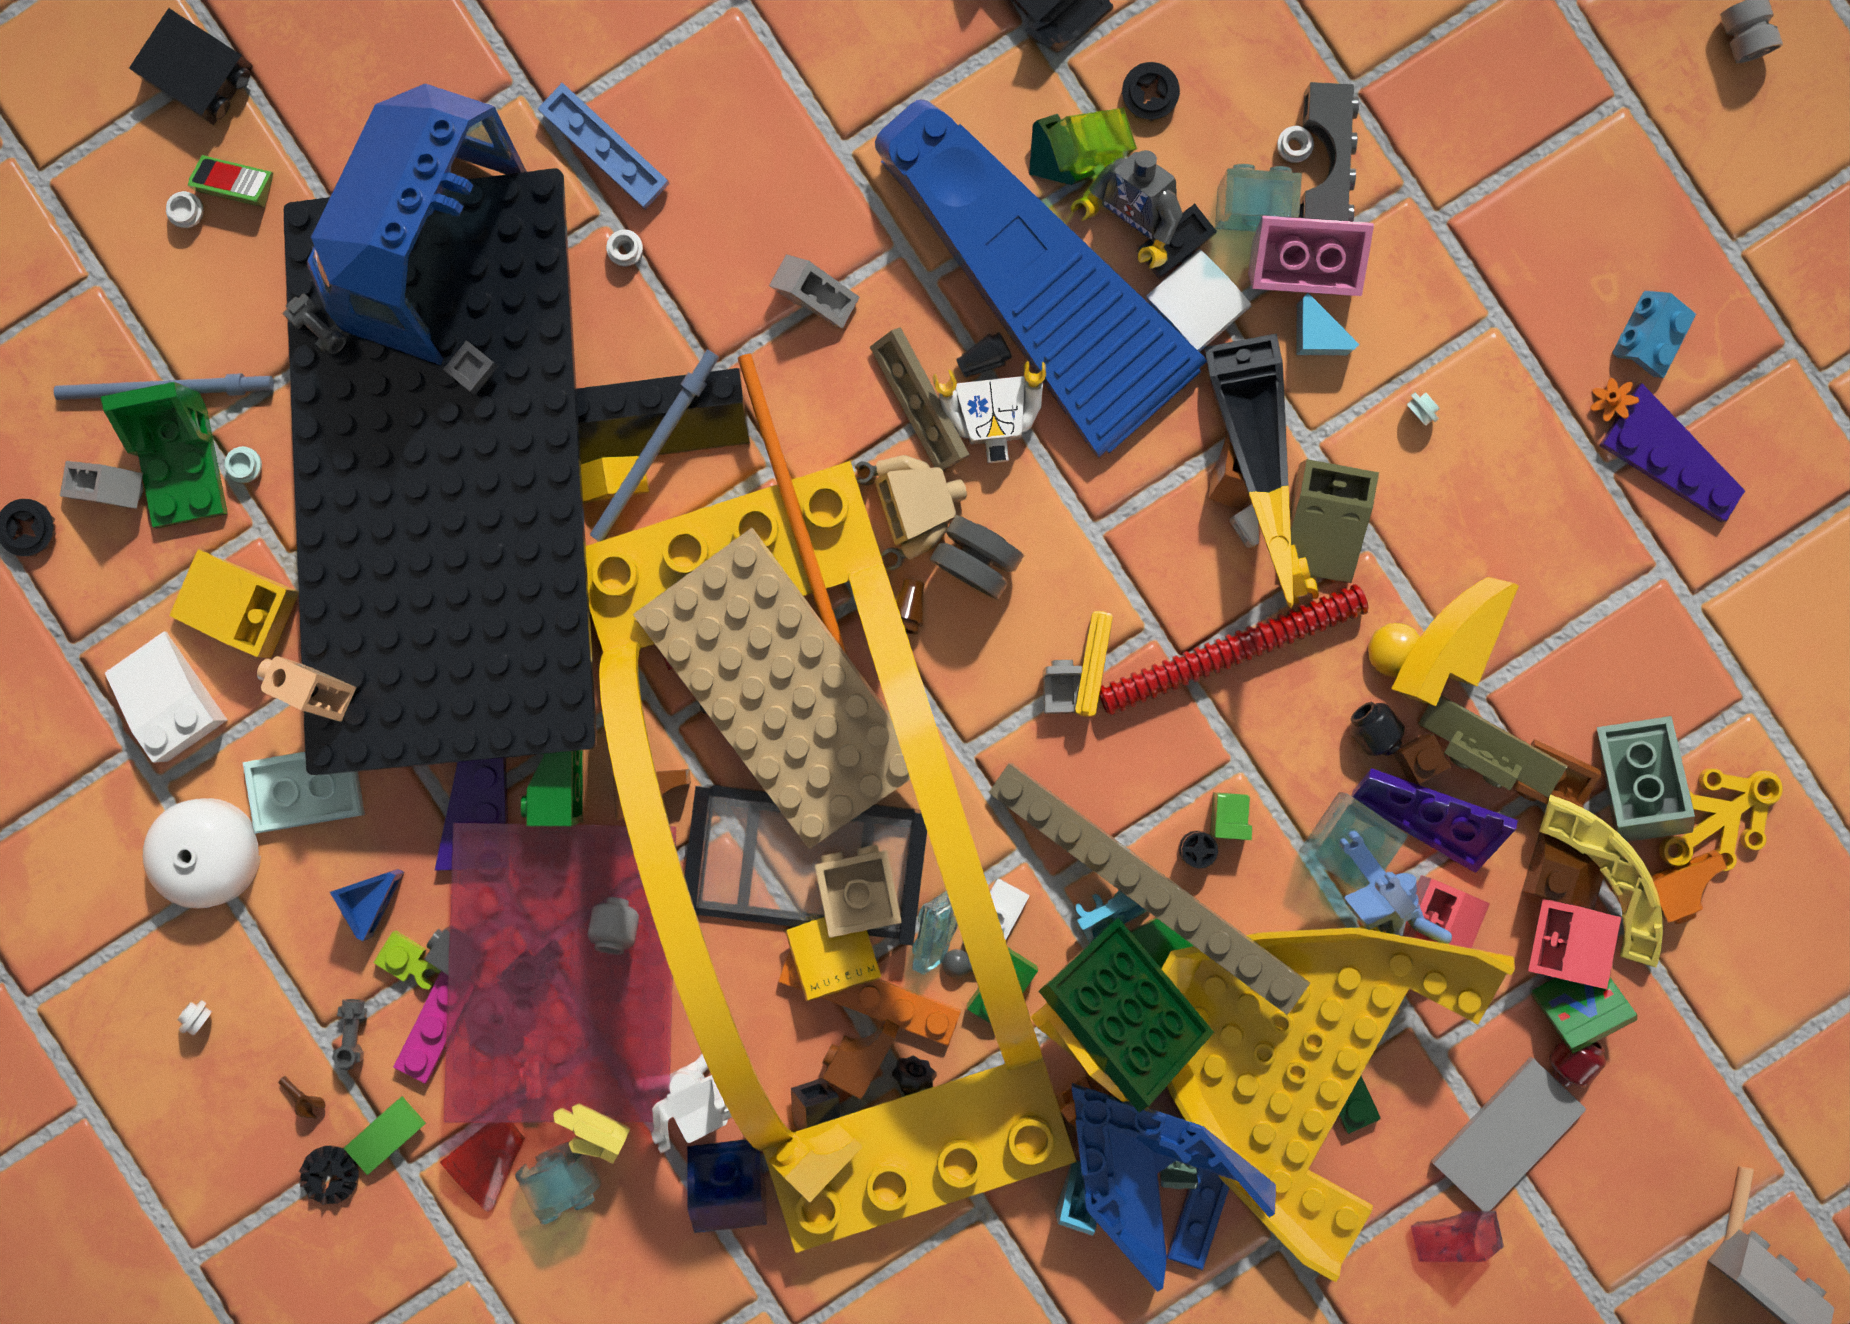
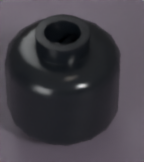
M1368 702L1360 706L1351 716L1350 734L1368 755L1379 756L1384 754L1389 756L1401 747L1405 726L1387 704Z

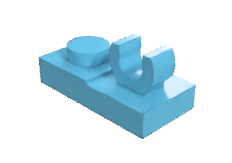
M1120 890L1105 905L1099 895H1092L1096 907L1091 912L1084 911L1080 903L1076 904V911L1080 917L1077 921L1089 943L1116 918H1119L1125 924L1147 912V910Z

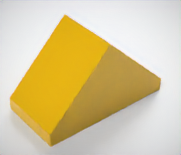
M639 456L606 457L582 464L583 503L612 499ZM647 473L632 495L650 492Z

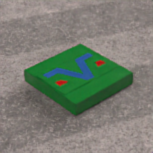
M1611 977L1609 978L1607 989L1554 978L1532 990L1533 998L1572 1054L1637 1021V1013Z

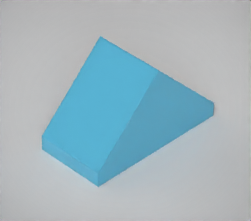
M1309 293L1298 302L1296 355L1347 356L1359 345Z
M1077 1161L1070 1164L1055 1209V1215L1059 1225L1093 1236L1097 1222L1086 1210L1084 1178L1081 1171V1162Z

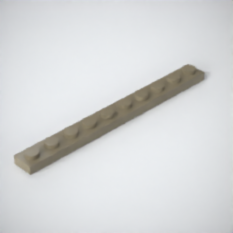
M1008 763L989 791V794L1286 1015L1290 1013L1311 984L1013 763Z

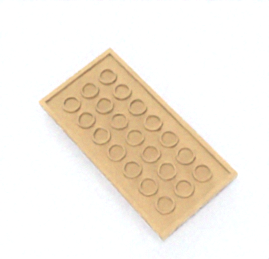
M752 527L633 614L809 849L910 780L889 711Z

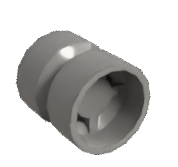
M1745 0L1724 10L1720 14L1726 35L1734 36L1729 44L1735 63H1744L1757 59L1783 46L1777 26L1769 24V21L1774 16L1769 0Z

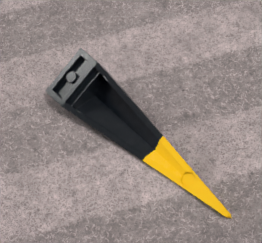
M1276 333L1205 347V355L1211 388L1287 605L1292 608L1294 600L1284 372Z

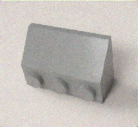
M1738 1229L1730 1239L1724 1240L1708 1261L1781 1323H1832L1834 1307L1823 1298L1827 1292L1807 1277L1805 1281H1802L1796 1276L1795 1273L1798 1271V1268L1783 1255L1779 1254L1775 1258L1770 1254L1767 1249L1771 1245L1753 1230L1747 1235Z

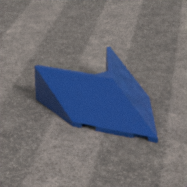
M1072 1083L1081 1171L1085 1186L1086 1210L1157 1292L1164 1287L1167 1262L1158 1173L1173 1162L1178 1161L1238 1181L1269 1218L1275 1214L1276 1184L1204 1126L1150 1108H1146L1139 1113L1129 1101L1122 1102L1116 1097Z

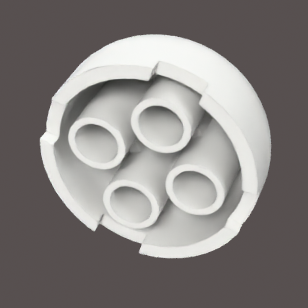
M214 798L183 801L164 811L148 830L142 856L146 875L160 895L174 904L197 909L217 906L229 902L242 894L255 878L261 856H258L257 837L254 834L253 823L249 817L233 804Z

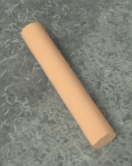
M1738 1167L1725 1240L1730 1239L1738 1229L1741 1231L1743 1229L1754 1172L1752 1168Z

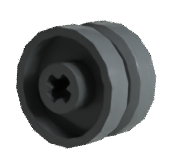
M955 515L946 532L951 540L963 548L960 550L948 543H940L929 560L962 582L999 600L1008 583L1000 573L991 568L992 565L1006 572L1016 571L1025 555L992 530L964 517Z

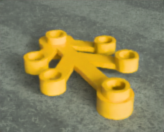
M1704 769L1699 775V783L1704 789L1718 790L1723 787L1744 793L1733 801H1726L1694 795L1689 791L1693 809L1714 814L1695 826L1693 833H1687L1681 837L1669 836L1665 838L1659 847L1662 860L1675 866L1687 864L1693 856V847L1722 828L1719 849H1716V851L1720 854L1726 853L1728 855L1727 869L1723 871L1733 869L1737 863L1735 848L1741 814L1750 807H1752L1750 827L1743 830L1740 835V842L1747 849H1762L1767 841L1764 831L1768 808L1779 801L1783 792L1781 780L1770 771H1756L1748 778L1723 774L1718 769ZM1710 773H1714L1717 778L1713 786H1710L1707 782V777ZM1761 782H1764L1767 786V790L1763 795H1760L1757 790ZM1755 832L1758 836V841L1752 846L1749 843V836ZM1672 844H1676L1678 847V853L1674 857H1671L1668 852Z

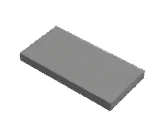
M1529 1057L1431 1162L1487 1215L1585 1112L1586 1108L1534 1058Z

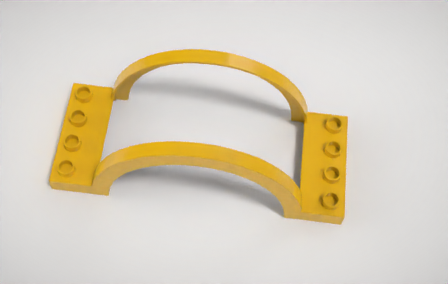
M851 461L792 479V483L825 587L830 588L850 581L867 642L922 817L1005 1064L809 1128L792 1132L781 1121L771 1105L743 1045L707 949L673 840L644 719L638 677V657L641 648L653 645L654 642L633 616L635 612L751 527L803 596L811 594L812 591L778 485L586 546L589 609L603 650L599 667V683L604 726L622 811L642 884L669 968L700 1050L736 1125L754 1148L759 1151L763 1150L795 1253L1077 1162ZM838 1122L862 1148L822 1191L809 1202L768 1160L777 1152L782 1144L793 1138L794 1133L800 1138H810L826 1132Z

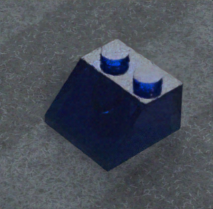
M747 1139L687 1146V1210L694 1233L767 1225L766 1187L762 1152L754 1148Z

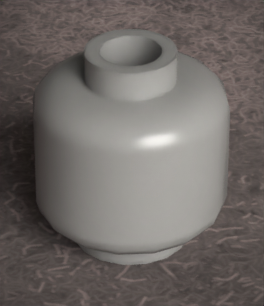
M609 897L606 903L597 904L592 909L587 934L590 942L595 944V950L602 953L619 955L623 954L625 949L632 947L636 941L639 914L636 910L629 907L628 900Z

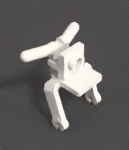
M703 1054L695 1062L671 1074L639 1077L635 1081V1088L640 1092L665 1089L670 1091L667 1094V1098L657 1102L652 1108L654 1131L651 1135L654 1143L659 1144L658 1149L660 1153L670 1149L668 1120L674 1117L686 1142L691 1143L726 1125L728 1119L732 1117L712 1075L706 1078L703 1075L708 1069Z

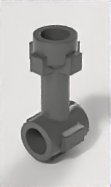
M304 293L299 298L295 296L285 306L287 309L282 314L298 330L303 325L309 328L319 338L315 344L323 352L327 350L330 354H336L343 349L346 344V338L343 336L344 332L336 324L329 328L315 315L320 309Z
M343 999L342 1006L338 1007L337 1016L344 1018L342 1046L333 1051L332 1059L341 1070H350L354 1064L363 1060L364 1051L357 1044L359 1019L367 1018V1008H364V1000Z

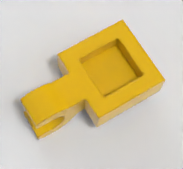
M1291 545L1294 604L1299 603V596L1307 595L1308 593L1312 594L1313 599H1317L1319 597L1317 583L1315 579L1311 578L1306 557L1299 558L1295 545Z

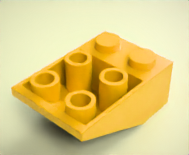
M198 549L169 616L253 656L271 658L299 591Z

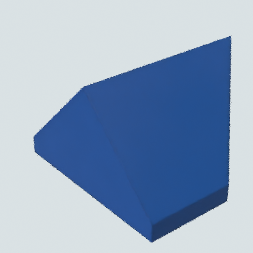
M399 869L330 892L357 939L365 941L373 937L404 874L403 871Z

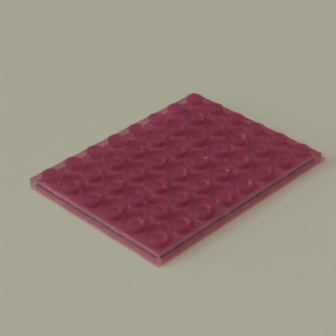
M454 823L444 1123L554 1122L553 1113L556 1110L564 1108L573 1113L572 1107L579 1103L617 1122H653L652 1108L657 1102L667 1098V1094L670 1093L673 976L645 894L627 826H526L527 824ZM670 826L676 846V827ZM609 897L628 900L629 907L636 910L639 914L635 944L625 949L624 953L619 955L602 953L595 950V944L590 942L587 936L592 909L597 904L606 903Z

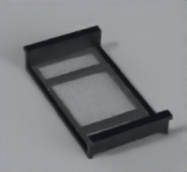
M707 784L704 787L695 786L685 880L697 916L702 915L796 927L825 917L815 869L816 864L822 863L821 856L842 852L843 859L858 856V848L878 845L879 852L884 850L888 852L902 923L867 930L868 936L899 939V944L913 946L927 829L920 809L874 804L809 849L766 791Z

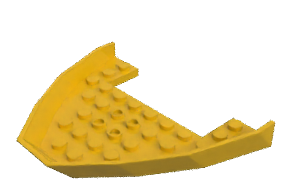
M1362 928L1260 932L1246 935L1311 983L1290 1013L1286 1015L1195 946L1173 950L1166 959L1162 970L1214 1033L1167 1085L1170 1095L1186 1121L1204 1126L1276 1184L1275 1214L1269 1218L1238 1181L1218 1175L1302 1264L1337 1282L1340 1277L1341 1265L1370 1216L1373 1205L1308 1170L1407 991L1411 989L1478 1025L1506 975H1512L1514 972V957Z

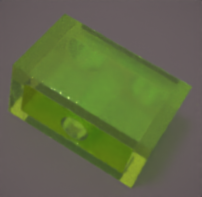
M1124 108L1066 116L1047 130L1060 172L1075 170L1076 174H1083L1095 169L1099 165H1104L1105 168L1115 160L1124 158L1137 149Z

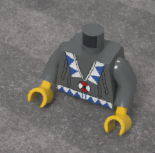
M1147 150L1134 152L1127 159L1119 158L1106 166L1089 187L1091 193L1072 203L1071 212L1079 210L1084 205L1086 207V215L1081 221L1089 219L1098 213V200L1101 199L1102 206L1154 242L1153 246L1144 247L1139 251L1138 261L1140 263L1147 262L1152 257L1149 268H1155L1163 265L1167 260V252L1164 246L1171 242L1182 218V209L1177 199L1176 179L1174 176L1157 165V157L1153 152Z

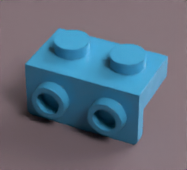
M1644 291L1620 335L1613 354L1617 358L1633 360L1653 377L1664 378L1696 313L1672 293Z

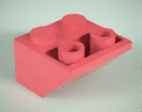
M1421 875L1417 884L1416 894L1419 898V905L1424 918L1452 934V941L1449 945L1472 948L1490 903ZM1406 921L1403 936L1437 942L1415 931Z
M1543 899L1528 971L1607 989L1621 917Z

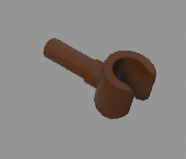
M286 1076L279 1080L278 1083L296 1101L295 1112L298 1116L316 1119V1115L312 1112V1106L325 1108L326 1105L323 1098L305 1095Z

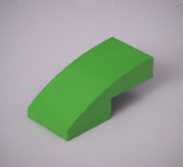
M402 1096L346 1145L344 1150L366 1175H369L423 1127L426 1122Z

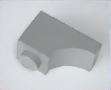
M787 254L769 285L794 304L808 309L840 328L844 327L860 298L810 261Z
M66 461L60 496L137 509L138 501L143 493V473L101 464Z

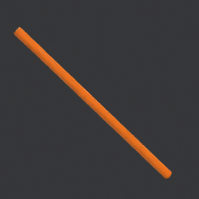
M749 353L737 357L820 619L847 655L752 355Z

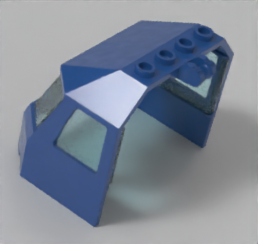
M425 83L375 104L311 236L314 248L307 260V266L324 309L342 331L441 365L443 357L430 340V330L409 300L405 298L408 258L427 217L432 215L434 210L456 217L460 216L464 206L457 200L442 195L444 189L469 195L473 188V184L470 181L451 173V166L455 157L503 174L527 171L495 106Z

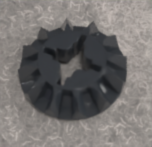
M1146 62L1130 70L1124 79L1121 94L1123 95L1125 107L1136 118L1153 121L1166 117L1176 107L1180 95V86L1176 75L1168 67L1156 62ZM1155 80H1158L1156 93L1160 97H1152L1150 101L1144 104L1145 92L1141 90L1142 86L1149 88Z
M32 499L14 500L0 511V544L8 552L17 556H37V553L49 548L51 538L56 535L53 525L56 519L51 516L47 506ZM17 519L26 522L33 520L34 523L31 525V528L36 536L28 534L21 536L20 533L23 531V527Z
M332 1145L322 1146L312 1151L305 1157L299 1170L301 1173L300 1187L304 1188L308 1194V1199H314L322 1205L338 1204L345 1200L355 1190L359 1178L357 1163L343 1148ZM330 1164L332 1168L331 1174L337 1175L339 1179L331 1181L326 1188V1184H324L325 1178L320 1177L316 1173L325 1171Z

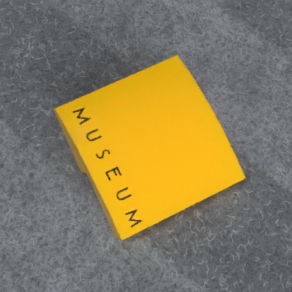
M823 917L785 931L806 1002L838 993L843 989L877 980L881 977L867 930L829 938L826 919Z

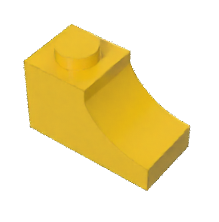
M837 1122L826 1132L814 1137L800 1138L794 1133L793 1138L782 1144L768 1161L801 1195L811 1202L862 1146Z

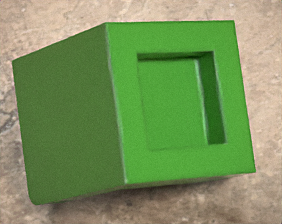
M1213 792L1210 836L1215 838L1252 840V825L1248 824L1250 803L1248 795Z

